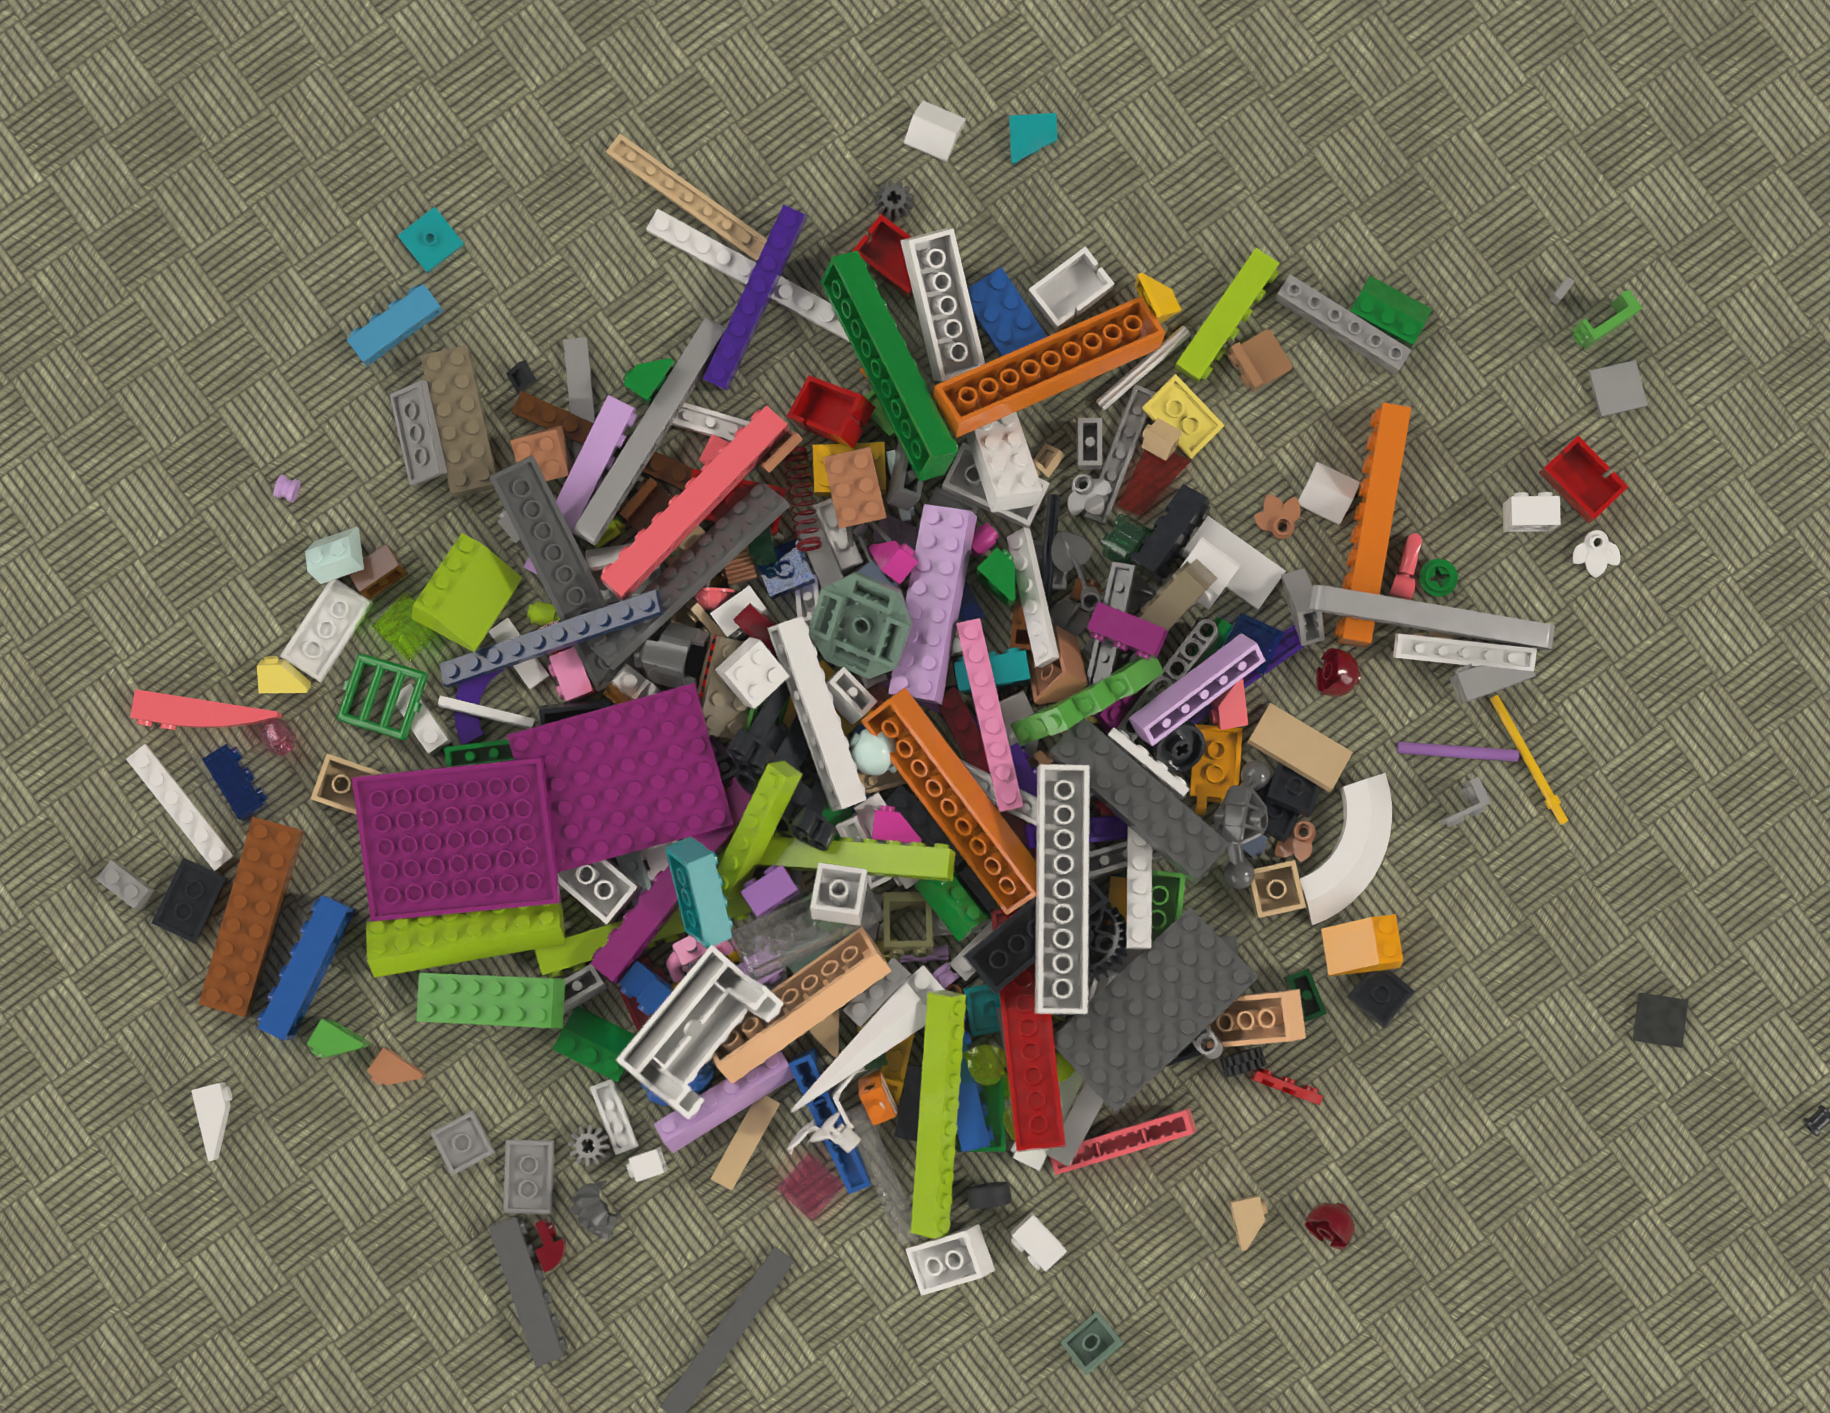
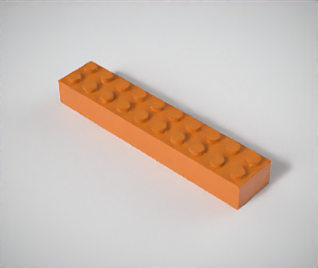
M1140 296L939 383L934 387L932 398L935 399L937 409L942 418L945 419L951 432L957 438L1160 349L1166 332Z
M1383 402L1379 408L1375 409L1374 413L1372 412L1370 427H1373V432L1368 436L1366 450H1369V455H1367V459H1364L1362 473H1365V478L1363 482H1360L1358 496L1361 497V502L1355 508L1354 520H1357V525L1351 531L1350 543H1353V549L1347 555L1346 566L1349 567V572L1347 576L1344 575L1342 589L1380 595L1412 407ZM1341 616L1339 622H1336L1334 629L1337 643L1361 648L1367 647L1372 642L1375 621Z
M906 687L862 719L861 722L870 734L878 737V734L883 732L887 737L895 739L896 750L891 753L889 752L890 761L1005 914H1010L1036 896L1035 859Z

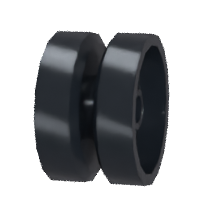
M1188 719L1155 745L1151 746L1146 741H1144V744L1155 760H1159L1166 765L1167 771L1176 773L1184 772L1200 761L1205 752L1206 741L1203 733Z

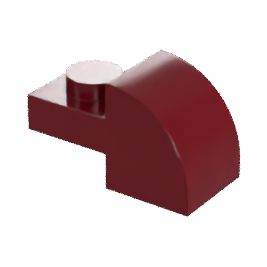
M547 1218L535 1223L544 1245L537 1248L535 1252L544 1273L555 1268L563 1260L567 1248L565 1237L555 1240L554 1236L557 1235L556 1228L553 1222H548Z

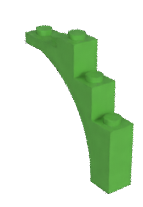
M1137 657L1087 688L1041 711L1019 719L1010 724L1021 746L1048 735H1055L1071 728L1083 718L1103 711L1115 701L1136 693L1163 674L1164 671L1158 659L1150 657L1149 660Z

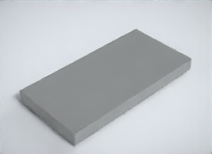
M418 381L390 394L410 486H417L446 474L447 468L427 381Z

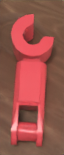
M1417 533L1409 535L1405 541L1398 573L1395 576L1389 595L1411 600L1413 597L1415 579L1410 577L1414 576L1422 538Z

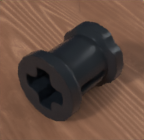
M1820 1105L1816 1113L1808 1119L1804 1118L1802 1122L1814 1136L1818 1137L1820 1131L1830 1123V1111L1823 1105Z

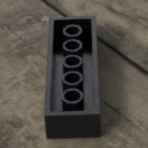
M1090 877L1088 882V917L1108 901ZM1036 896L962 956L993 994L998 993L1036 961Z

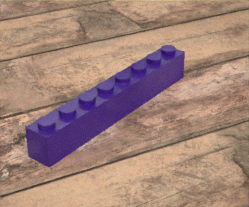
M783 204L705 373L704 380L727 391L729 390L808 219L805 214Z

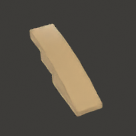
M764 1096L751 1105L714 1171L711 1180L731 1191L733 1190L780 1105L779 1102Z

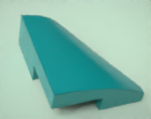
M1057 113L1009 115L1011 164H1017L1019 160L1030 154L1033 155L1042 147L1049 146L1057 141Z

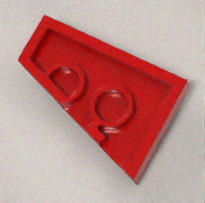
M1259 1068L1258 1071H1251L1249 1079L1314 1104H1321L1323 1096L1317 1094L1319 1089L1306 1084L1304 1089L1295 1086V1080L1282 1076L1281 1080L1272 1077L1273 1072L1263 1068Z

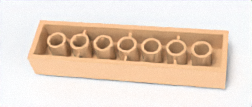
M860 927L771 990L784 1003L775 1018L766 1022L752 1012L747 1011L743 1021L733 1028L727 1040L719 1045L712 1056L717 1068L731 1084L744 1077L748 1072L765 1062L769 1057L782 1050L786 1045L891 972L878 946L865 929Z

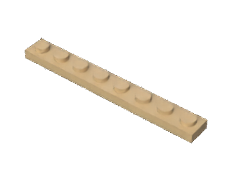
M622 134L617 136L606 151L608 156L757 262L767 241L765 237Z

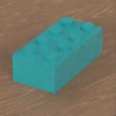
M691 836L665 847L685 932L695 938L706 949L711 945L715 946L733 938L731 933L733 925L730 917L727 915L726 907L728 903L724 894H722L721 886L723 882L717 872L716 865L718 860L715 853L708 850L701 842L699 843Z

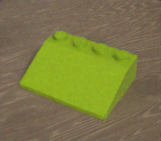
M461 533L413 604L411 619L475 653L523 580V577L482 543Z

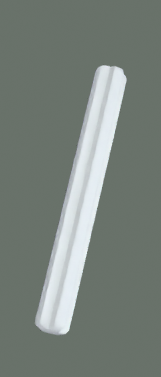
M1181 326L1162 343L1160 349L1151 352L1100 396L1096 401L1097 405L1102 410H1106L1190 337L1189 330L1185 326Z

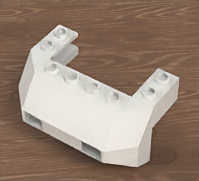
M711 945L616 1061L665 1103L689 1120L692 1115L699 1111L704 1099L694 1093L687 1084L692 1082L700 1068L710 1061L714 1051L727 1040L733 1028L743 1021L747 1011L769 1022L778 1015L784 1003L764 985L745 975L719 950Z

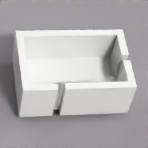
M1086 247L1028 290L1029 298L1056 332L1074 320V315L1078 317L1114 288V282L1101 267L1097 270L1098 262Z

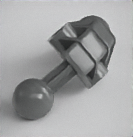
M1257 760L1250 761L1244 765L1240 775L1242 783L1240 785H1232L1228 789L1215 813L1216 832L1229 843L1228 853L1230 861L1224 868V879L1234 889L1248 887L1253 882L1255 876L1252 864L1244 859L1242 844L1262 836L1268 826L1267 807L1255 791L1263 790L1269 785L1271 771L1264 762Z

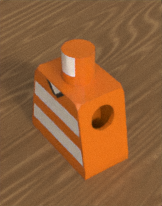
M881 1069L858 1078L859 1096L873 1126L896 1117L899 1107ZM875 1085L872 1089H868L869 1086Z

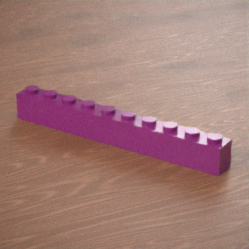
M736 777L730 781L728 785L730 788L726 792L735 824L691 836L699 843L701 842L708 850L713 851L717 858L730 843L753 796L739 785ZM669 865L664 871L661 870L656 874L651 888L641 893L636 907L626 912L621 926L614 928L607 937L609 941L603 948H598L592 956L594 960L590 964L616 984L621 981L679 907Z

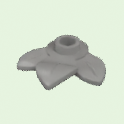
M1087 474L1076 476L1072 482L1073 492L1067 499L1068 508L1073 516L1078 515L1084 509L1092 515H1101L1105 508L1103 496L1112 492L1110 484L1102 478L1093 479ZM1083 484H1088L1085 489H1081Z

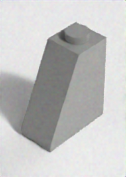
M1305 569L1281 574L1283 592L1301 645L1305 646L1325 640L1322 613L1309 610L1312 584Z

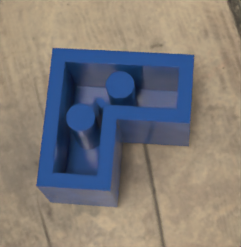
M639 959L619 982V985L622 986L620 991L629 998L636 997L639 1003L638 1008L647 1016H650L651 1013L654 1015L675 990L674 987Z

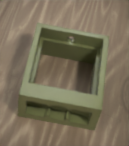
M883 892L884 956L889 955L891 958H901L904 955H913L917 958H923L933 955L932 907L920 892ZM890 910H926V940L890 941Z

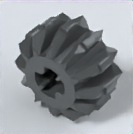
M889 180L888 188L881 184L880 189L882 192H875V197L878 200L874 201L875 207H880L878 214L883 215L887 212L886 218L888 220L891 219L892 215H895L896 221L900 220V213L907 217V209H913L914 207L909 202L914 199V194H908L910 187L905 186L902 188V181L900 180L897 182V186H893V181ZM895 196L898 204H893L891 197Z

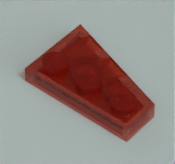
M1144 449L1118 507L1140 516L1191 461L1175 453H1172L1165 461Z

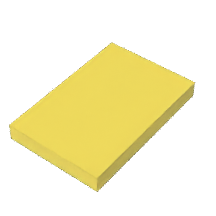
M1176 374L1141 407L1154 422L1159 418L1183 431L1177 446L1189 459H1192L1225 426Z

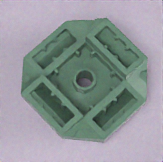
M856 571L821 588L810 622L809 636L815 641L825 661L842 668L845 667L851 672L871 679L898 667L912 621L900 589ZM861 620L867 622L868 629L862 626Z

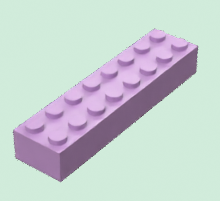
M924 504L914 555L918 563L911 571L905 602L912 626L899 665L892 671L889 694L893 696L906 687L916 701L942 705L977 516L969 510Z

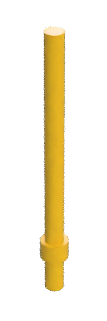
M1496 695L1490 698L1492 705L1546 800L1544 802L1547 808L1552 810L1560 825L1566 823L1569 820L1560 806L1561 801L1559 797L1552 792L1500 697Z

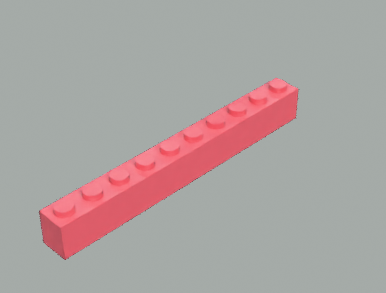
M768 406L763 410H757L751 417V422L746 427L742 426L735 433V439L730 444H724L718 451L719 455L713 461L709 460L702 467V473L697 478H691L685 485L686 489L680 495L676 494L669 501V507L664 512H658L652 519V524L647 529H642L636 535V541L630 547H624L618 555L619 558L613 564L609 563L603 569L602 576L600 577L603 584L622 601L626 600L789 432L788 424Z

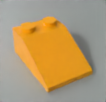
M1396 914L1369 917L1321 929L1328 977L1398 969L1403 963Z

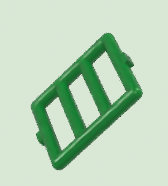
M360 653L356 658L349 681L344 683L343 690H345V694L337 714V719L350 725L404 741L409 735L416 712H420L422 704L419 702L428 675L424 671ZM367 664L376 668L360 716L357 717L348 714L364 665ZM387 670L396 673L380 723H376L368 719L384 672ZM405 676L417 680L399 730L389 727Z

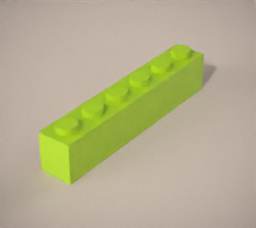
M1255 248L1174 367L1176 370L1197 384L1201 378L1204 380L1208 378L1213 370L1210 365L1214 359L1218 361L1227 350L1223 346L1228 340L1231 342L1240 331L1237 326L1241 320L1246 322L1252 314L1253 310L1250 307L1254 301L1257 303L1261 301L1267 292L1263 289L1268 282L1272 284L1280 273L1276 270L1280 264L1258 248Z
M785 761L769 763L717 868V872L723 882L721 886L722 894H724L726 900L743 896L741 893L745 889L743 885L751 880L802 776V773Z

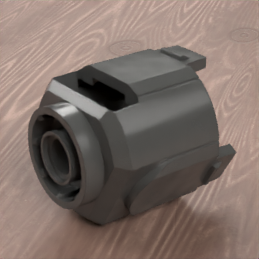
M666 621L634 651V665L637 668H642L647 680L673 688L695 683L696 688H698L697 678L700 671H702L706 655L705 646L710 638V634L699 628Z

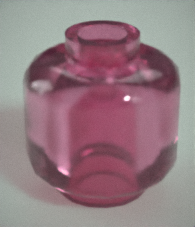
M284 720L268 721L264 724L260 735L261 741L271 754L280 756L286 755L294 749L297 738L291 727Z

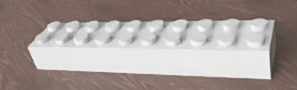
M1039 765L1037 767L1035 1013L1088 1014L1089 765Z

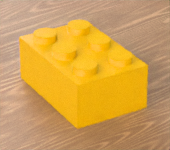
M884 442L856 443L854 449L842 444L813 445L815 497L832 496L823 457L867 447L871 448L881 494H886Z

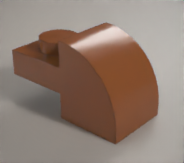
M1014 601L1010 648L1019 647L1020 649L1032 650L1021 601Z

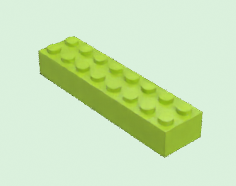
M561 902L366 922L367 961L374 978L566 944Z

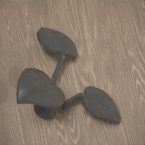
M1061 531L1058 532L1052 543V560L1055 566L1063 572H1068L1075 567L1083 590L1080 593L1081 603H1078L1076 606L1073 602L1067 600L1056 603L1050 610L1052 627L1057 625L1072 635L1077 636L1088 626L1089 614L1086 610H1095L1097 603L1101 602L1100 600H1104L1106 589L1099 594L1096 588L1087 587L1079 565L1085 564L1090 558L1091 547L1088 541L1078 534ZM1137 574L1128 610L1138 607L1145 600L1153 596L1148 583Z

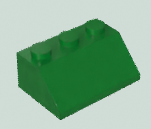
M1369 275L1350 312L1411 349L1423 329L1432 308Z
M997 547L977 567L976 578L1011 610L1015 601L1014 557L1007 550L1003 549L1001 551Z
M955 869L953 871V881L919 879L914 885L958 942L992 921L989 912L976 898Z
M577 1006L563 1027L552 1050L616 1082H620L626 1069L616 1059L636 1035Z

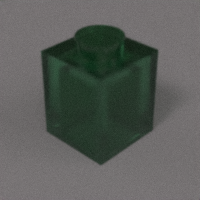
M769 525L748 545L749 554L754 566H766L770 563L778 562L775 537Z

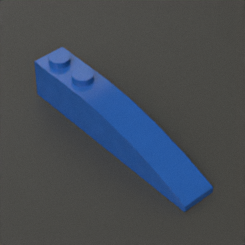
M815 1047L794 1055L788 1063L803 1095L826 1071ZM833 1087L807 1103L819 1128L831 1116L839 1112L831 1096L834 1091ZM841 1114L833 1125L835 1129L840 1124L846 1126ZM824 1139L848 1193L852 1194L871 1186V1181L858 1145L847 1153L839 1144H835L830 1139Z

